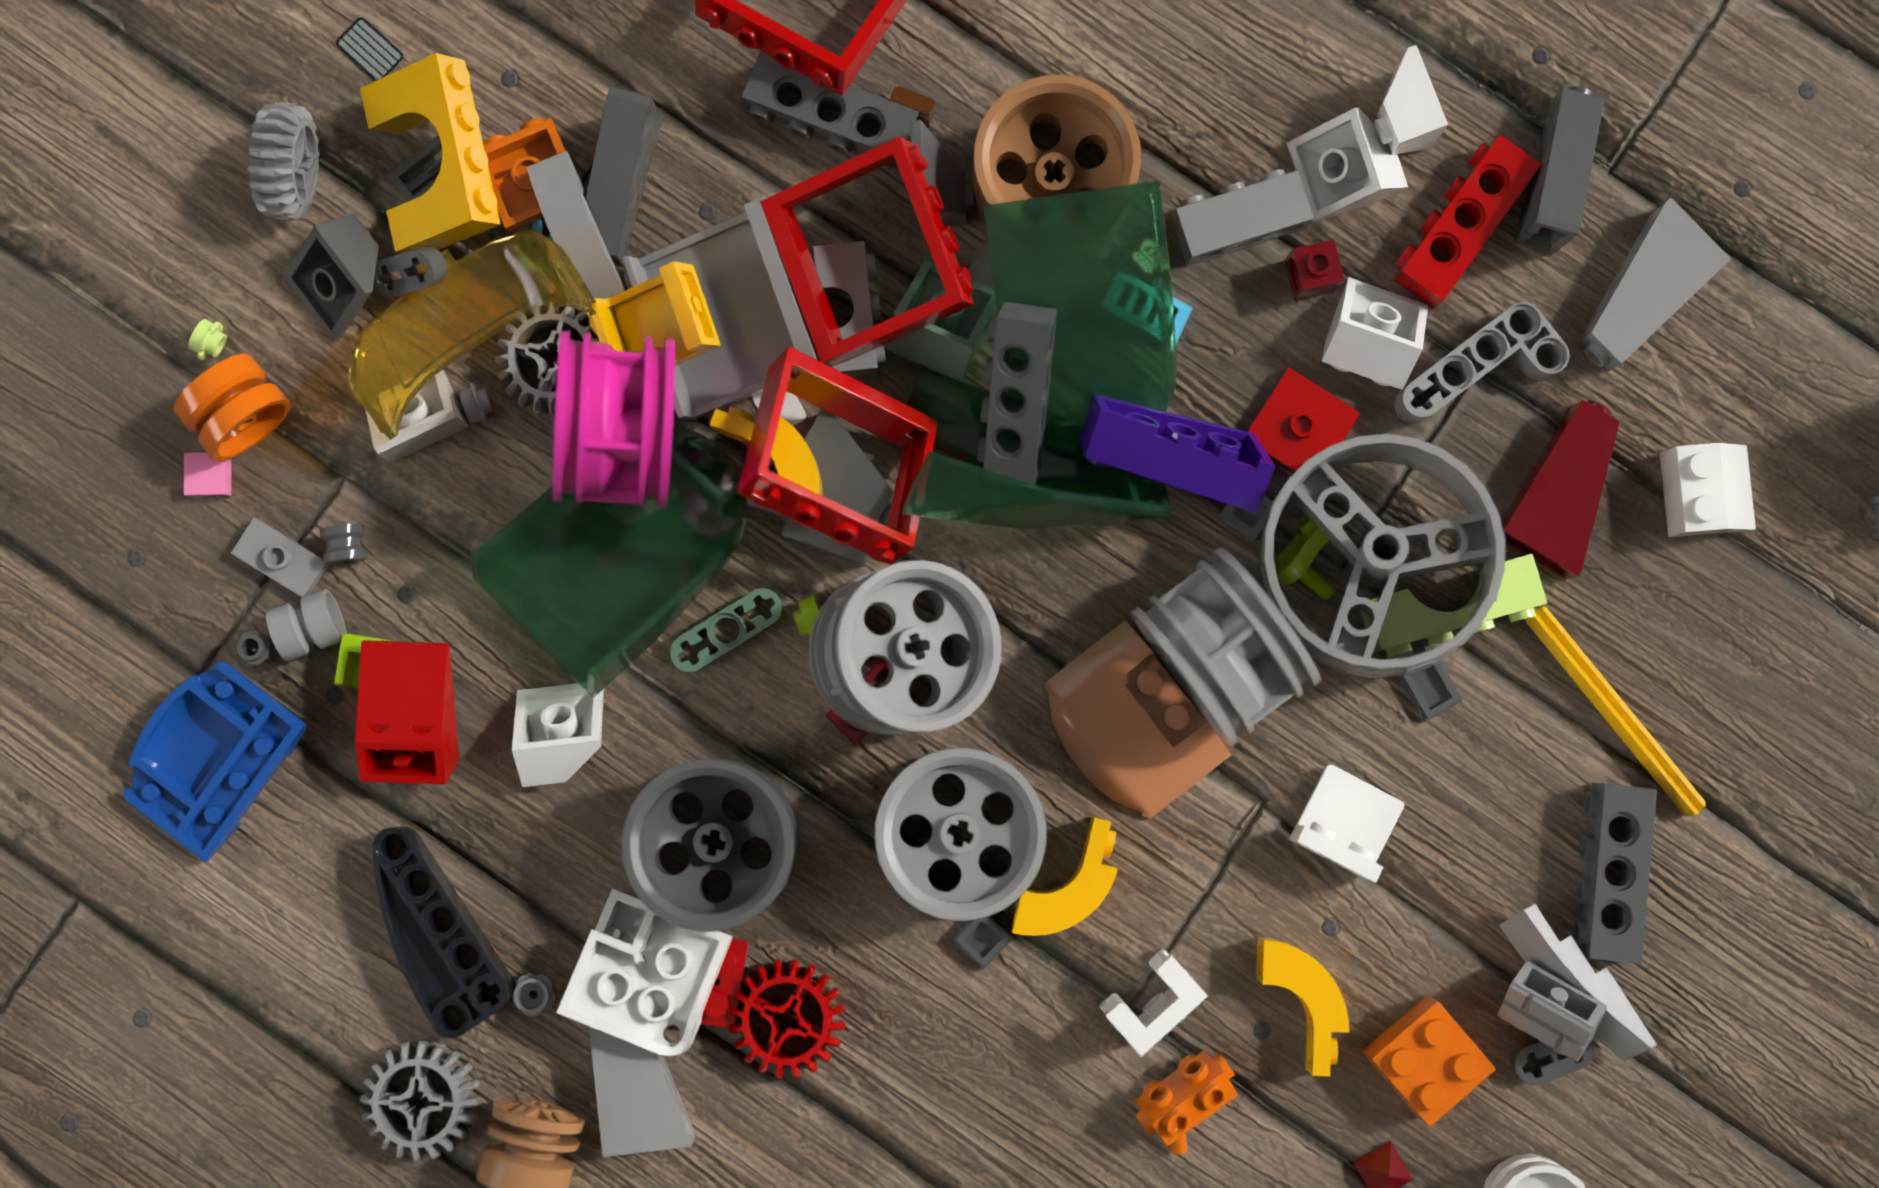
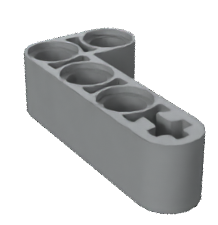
M1527 302L1516 303L1404 387L1396 395L1394 410L1402 421L1410 424L1420 423L1444 407L1509 356L1526 377L1534 381H1544L1566 367L1570 358L1569 349L1538 308ZM1511 316L1519 317L1524 321L1526 325L1525 334H1518L1512 330L1510 326ZM1477 342H1485L1491 347L1493 352L1491 360L1482 359L1476 351ZM1541 349L1550 354L1552 358L1551 368H1545L1539 364L1536 357L1537 350ZM1444 367H1451L1457 371L1460 380L1458 386L1450 385L1444 380L1442 374ZM1430 388L1434 395L1415 409L1410 402Z

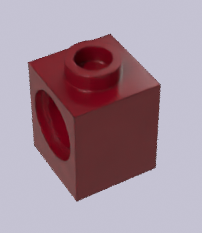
M1334 239L1293 248L1284 260L1294 301L1335 292L1344 282Z

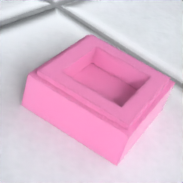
M206 452L184 453V496H231V459L218 462L213 461Z

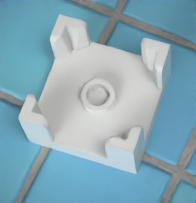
M1164 948L1160 949L1150 958L1148 963L1167 984L1169 989L1164 994L1160 992L1143 1007L1142 1010L1144 1012L1137 1017L1117 993H1112L1099 1005L1104 1015L1141 1057L1208 997L1175 958L1168 954Z

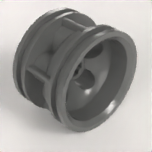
M730 759L688 761L675 765L656 776L634 800L627 814L622 833L624 868L628 880L639 899L663 920L675 926L694 931L708 932L729 929L741 925L762 912L778 897L788 884L798 860L800 847L797 817L789 798L782 788L761 770L749 764ZM734 789L743 790L752 798L753 811L746 820L736 821L725 813L724 799ZM681 793H692L702 802V816L693 824L680 822L673 813V803ZM714 830L720 831V839L726 841L725 849H717L716 854L710 852L711 845L705 842V836L713 835ZM752 837H760L770 845L772 852L771 860L764 868H752L743 860V845ZM670 842L683 844L690 853L689 865L683 872L678 874L667 872L660 864V852ZM711 870L725 871L731 878L732 891L724 901H713L704 894L702 882L705 875Z

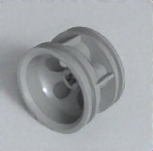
M1218 547L1212 552L1214 561L1211 564L1204 560L1196 563L1197 571L1160 598L1155 595L1150 597L1148 602L1151 608L1144 612L1137 607L1130 614L1151 648L1204 719L1209 722L1220 738L1229 747H1233L1239 742L1235 735L1237 732L1243 729L1247 734L1252 733L1255 730L1253 725L1292 696L1296 699L1303 695L1301 685L1306 682L1311 687H1314L1321 682V676L1307 650L1270 598L1247 570L1226 549Z
M922 560L905 561L856 577L839 587L826 600L811 630L809 640L810 669L814 683L825 703L842 720L860 730L880 735L935 731L962 721L971 715L986 699L994 685L1000 667L1001 634L991 604L982 591L969 578L957 570L940 563ZM917 594L924 597L935 607V617L930 623L919 620L913 611V600ZM870 605H877L883 608L891 618V627L883 635L871 633L865 625L864 614ZM947 636L951 637L953 644L952 666L946 664L940 654L941 643ZM915 643L917 652L907 654L905 644ZM870 656L884 659L889 667L887 679L877 688L869 686L864 681L861 673L864 661ZM918 675L927 677L932 686L931 696L922 707L913 703L909 696V685Z
M946 749L926 755L915 761L892 782L883 797L877 814L875 825L876 850L882 870L888 881L908 903L929 915L942 919L974 920L995 914L1008 907L1030 886L1041 866L1045 852V817L1034 789L1027 779L1011 764L995 755L980 750ZM943 774L957 775L964 783V797L954 806H943L933 796L932 786L934 781ZM994 792H1002L1008 795L1013 804V812L1010 819L1000 825L987 822L981 812L983 800ZM910 815H922L931 823L932 836L923 846H910L901 837L900 825ZM959 820L968 822L967 830L973 833L971 840L968 842L963 839L962 845H955L953 843V835L948 832V828L951 824L958 826ZM990 845L1003 846L1010 853V866L1005 873L999 876H989L979 867V856ZM939 859H950L961 870L960 881L951 889H938L929 880V868Z

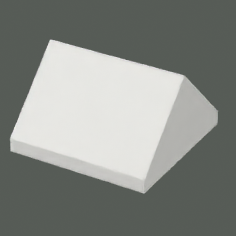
M441 366L364 402L373 447L378 455L391 462L404 458L470 426Z

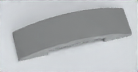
M568 151L528 166L529 178L546 225L564 266L587 310L589 311L587 301L593 298L607 299L627 290L621 271L617 272L584 198L583 192L585 189Z

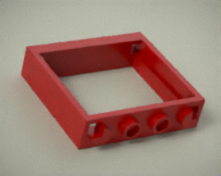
M695 0V15L707 21L709 27L713 29L719 28L736 37L745 47L758 49L774 58L780 66L786 69H794L811 78L817 86L821 87L823 85L843 96L907 0H879L841 57L737 0Z
M901 136L760 201L817 353L824 364L839 365L975 305L970 294L974 291L970 282L972 277L966 267L960 268L955 252L959 250L957 238L950 226H944L939 211L944 209L943 202L935 186L928 185L923 170L928 169L926 158L922 157L917 144L913 146V143ZM896 161L947 294L843 339L793 208Z
M788 346L768 367L737 494L752 500L758 506L769 508L789 517L801 526L810 527L821 532L839 544L848 545L870 555L875 561L893 565L914 548L938 421ZM792 368H794V369H796V370H798V371L795 373V372L792 371ZM786 391L903 448L887 526L767 470Z

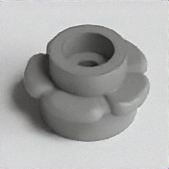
M470 383L471 388L459 391L466 416L470 424L481 420L483 423H486V414L493 412L485 388L477 390L475 384Z
M532 973L521 976L516 982V988L513 990L512 1001L515 1007L521 1010L523 1014L531 1017L538 1016L543 1010L550 1009L555 1000V993L551 990L553 984L543 974L534 976ZM532 990H535L538 993V996L536 998L530 997V992Z

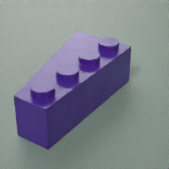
M1096 394L1093 396L1078 440L1085 458L1094 465L1105 468L1113 466L1138 476L1153 479L1254 513H1258L1275 468L1274 463L1255 433Z

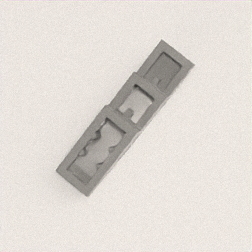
M1536 904L1499 925L1524 962L1529 961L1608 1006L1594 1037L1621 1060L1626 1061L1657 1045L1608 968L1606 967L1595 973L1573 937L1570 935L1559 941Z

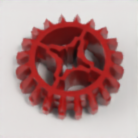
M776 959L773 962L774 974L770 975L764 964L758 966L757 973L761 981L758 982L754 977L746 975L743 982L750 990V993L744 990L737 991L734 998L744 1003V1005L730 1009V1015L740 1017L741 1021L730 1025V1028H728L729 1032H743L744 1034L743 1037L734 1043L735 1049L739 1050L749 1045L752 1050L747 1053L744 1061L749 1064L753 1062L757 1055L761 1057L763 1061L758 1071L762 1074L767 1071L770 1063L777 1064L775 1069L776 1078L783 1077L785 1065H791V1074L794 1078H799L801 1075L800 1063L802 1062L805 1063L811 1073L815 1072L818 1068L814 1058L815 1055L825 1062L831 1059L832 1055L824 1045L828 1044L838 1048L841 1044V1039L830 1033L831 1030L842 1031L846 1027V1022L833 1019V1015L845 1012V1004L831 1005L830 1000L840 994V989L834 987L825 992L822 987L827 984L830 976L824 973L817 982L813 980L811 976L815 972L816 965L812 963L806 968L805 974L798 973L799 959H792L789 972H784L782 960ZM776 984H796L791 996L782 1002H776L771 999L767 1001L758 996L762 991ZM807 991L811 992L820 1004L823 1014V1028L814 1024V1020L808 1018L803 1012L802 1004ZM794 999H797V1004L794 1008L796 1014L793 1018H799L798 1025L791 1023L788 1028L784 1029L781 1037H778L777 1034L781 1028V1025H779L781 1018H776V1012L784 1013L787 1008H790ZM753 1009L760 1012V1016L768 1020L771 1025L772 1034L767 1045L761 1041L755 1032L752 1022ZM791 1035H799L805 1038L809 1036L816 1040L809 1047L798 1052H779L784 1040Z

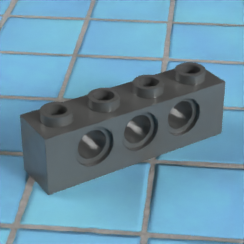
M761 51L742 94L744 107L749 111L748 115L753 119L765 124H772L773 120L788 126L787 130L803 139L810 140L812 136L828 141L827 146L845 155H850L851 151L863 154L899 136L912 143V120H919V111L852 85L847 88L843 96L823 85L819 87L811 78L794 69H786L780 66L774 58ZM788 92H796L802 96L798 104L790 107L782 105L779 101ZM827 107L837 108L841 112L839 118L832 122L823 121L818 116ZM866 122H873L881 128L879 133L873 137L860 135L858 129ZM896 161L880 169L889 170L891 166L898 169Z
M1004 302L999 314L991 316L988 327V342L994 343L993 357L987 358L984 372V383L991 384L990 398H984L981 409V423L987 424L986 437H981L977 453V462L984 463L982 479L1034 487L1042 463L1057 309ZM1019 348L1027 354L1028 359L1020 360L1015 358L1009 349ZM1015 389L1023 395L1024 399L1015 400L1007 394L1006 390ZM1002 430H1013L1020 436V439H1010Z
M1592 783L1591 791L1586 793L1584 813L1586 817H1589L1588 832L1583 835L1580 843V856L1582 860H1585L1584 876L1579 878L1576 887V899L1581 904L1580 920L1574 923L1572 931L1574 941L1586 958L1642 965L1657 789ZM1618 817L1623 823L1624 830L1619 839L1613 840L1608 828L1610 822ZM1614 860L1619 866L1620 874L1618 879L1610 884L1605 878V868L1608 863ZM1611 904L1616 911V918L1610 926L1605 927L1601 921V912L1605 906Z

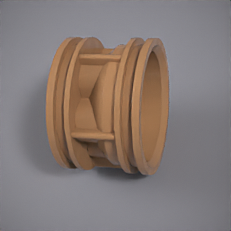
M1040 76L1021 82L1005 92L995 101L983 118L974 148L972 176L974 204L983 226L991 237L1014 255L1044 264L1075 261L1101 248L1112 238L1123 222L1140 175L1141 147L1134 122L1123 105L1107 90L1093 82L1075 76ZM1041 123L1053 125L1060 135L1058 144L1050 150H1041L1036 147L1030 137V131L1034 126ZM1087 143L1098 145L1104 151V162L1093 169L1080 167L1075 160V152L1081 145ZM1004 160H1017L1025 167L1027 176L1019 184H1010L1002 180L998 175L997 166ZM1047 171L1051 175L1055 171L1061 173L1060 183L1056 179L1052 183L1045 180ZM1080 192H1088L1096 196L1100 203V208L1091 215H1079L1071 209L1070 200ZM1031 202H1040L1049 208L1051 219L1045 224L1024 217L1021 210Z

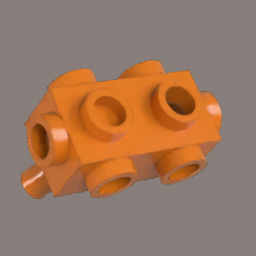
M1203 1050L1197 1056L1188 1055L1179 1062L1177 1070L1162 1081H1151L1144 1087L1142 1095L1134 1100L1140 1108V1111L1134 1114V1116L1149 1137L1157 1133L1167 1147L1170 1145L1171 1153L1176 1155L1184 1154L1188 1150L1186 1133L1238 1096L1229 1080L1235 1074L1220 1053L1213 1058L1206 1050Z

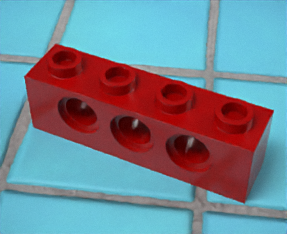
M1499 135L1490 146L1482 142L1468 161L1474 168L1467 178L1464 179L1459 175L1443 197L1449 200L1446 207L1441 213L1434 209L1419 230L1425 234L1417 247L1409 243L1395 262L1401 269L1393 280L1433 309L1444 301L1542 165L1502 135ZM1486 178L1491 180L1495 185L1496 194L1484 192L1480 187L1479 179ZM1455 212L1466 213L1471 219L1472 227L1463 228L1458 225L1455 220ZM1438 245L1444 248L1448 256L1447 262L1436 261L1430 253V246Z

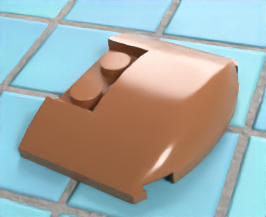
M1124 620L1044 683L1045 693L1049 691L1050 717L1055 731L1067 754L1078 769L1098 790L1119 805L1122 804L1127 808L1143 812L1142 816L1151 819L1230 757L1231 754L1209 722L1205 721L1154 656V652L1128 622Z

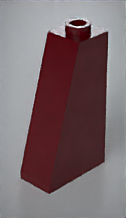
M1581 400L1570 406L1501 521L1506 544L1524 555L1533 554L1534 560L1565 580L1578 577L1583 569L1620 424L1619 421L1609 416L1611 412L1607 407L1593 400H1588L1587 402Z

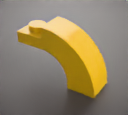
M729 407L728 412L715 408L709 425L719 434L749 444L754 427L752 422L754 416L735 407ZM780 416L771 458L776 465L778 475L823 496L820 471L811 450L800 433Z
M1091 816L1082 857L1077 870L1070 879L1050 890L1034 891L1026 889L1018 898L1011 926L1012 933L1030 936L1057 933L1078 924L1097 909L1110 891L1118 868L1102 864L1103 855L1110 857L1115 843L1116 832L1110 830L1111 821Z
M1257 937L1256 980L1263 985H1277L1287 988L1297 996L1306 1015L1305 1070L1312 1076H1330L1331 1065H1336L1338 1061V1042L1336 1038H1331L1332 1032L1349 1033L1347 1008L1339 987L1327 970L1307 953L1280 940Z

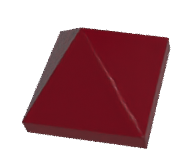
M1391 1141L1353 1161L1367 1188H1400L1413 1180Z

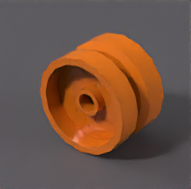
M239 354L216 363L200 374L177 398L173 411L189 432H200L198 436L199 444L211 459L223 462L243 454L263 441L285 419L291 406L290 401L275 384L265 383V371L255 359L248 354Z

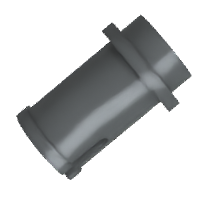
M259 631L245 632L236 642L235 651L237 657L248 665L270 663L279 655L278 651L273 649L274 643L271 637ZM258 649L257 653H253L252 650Z

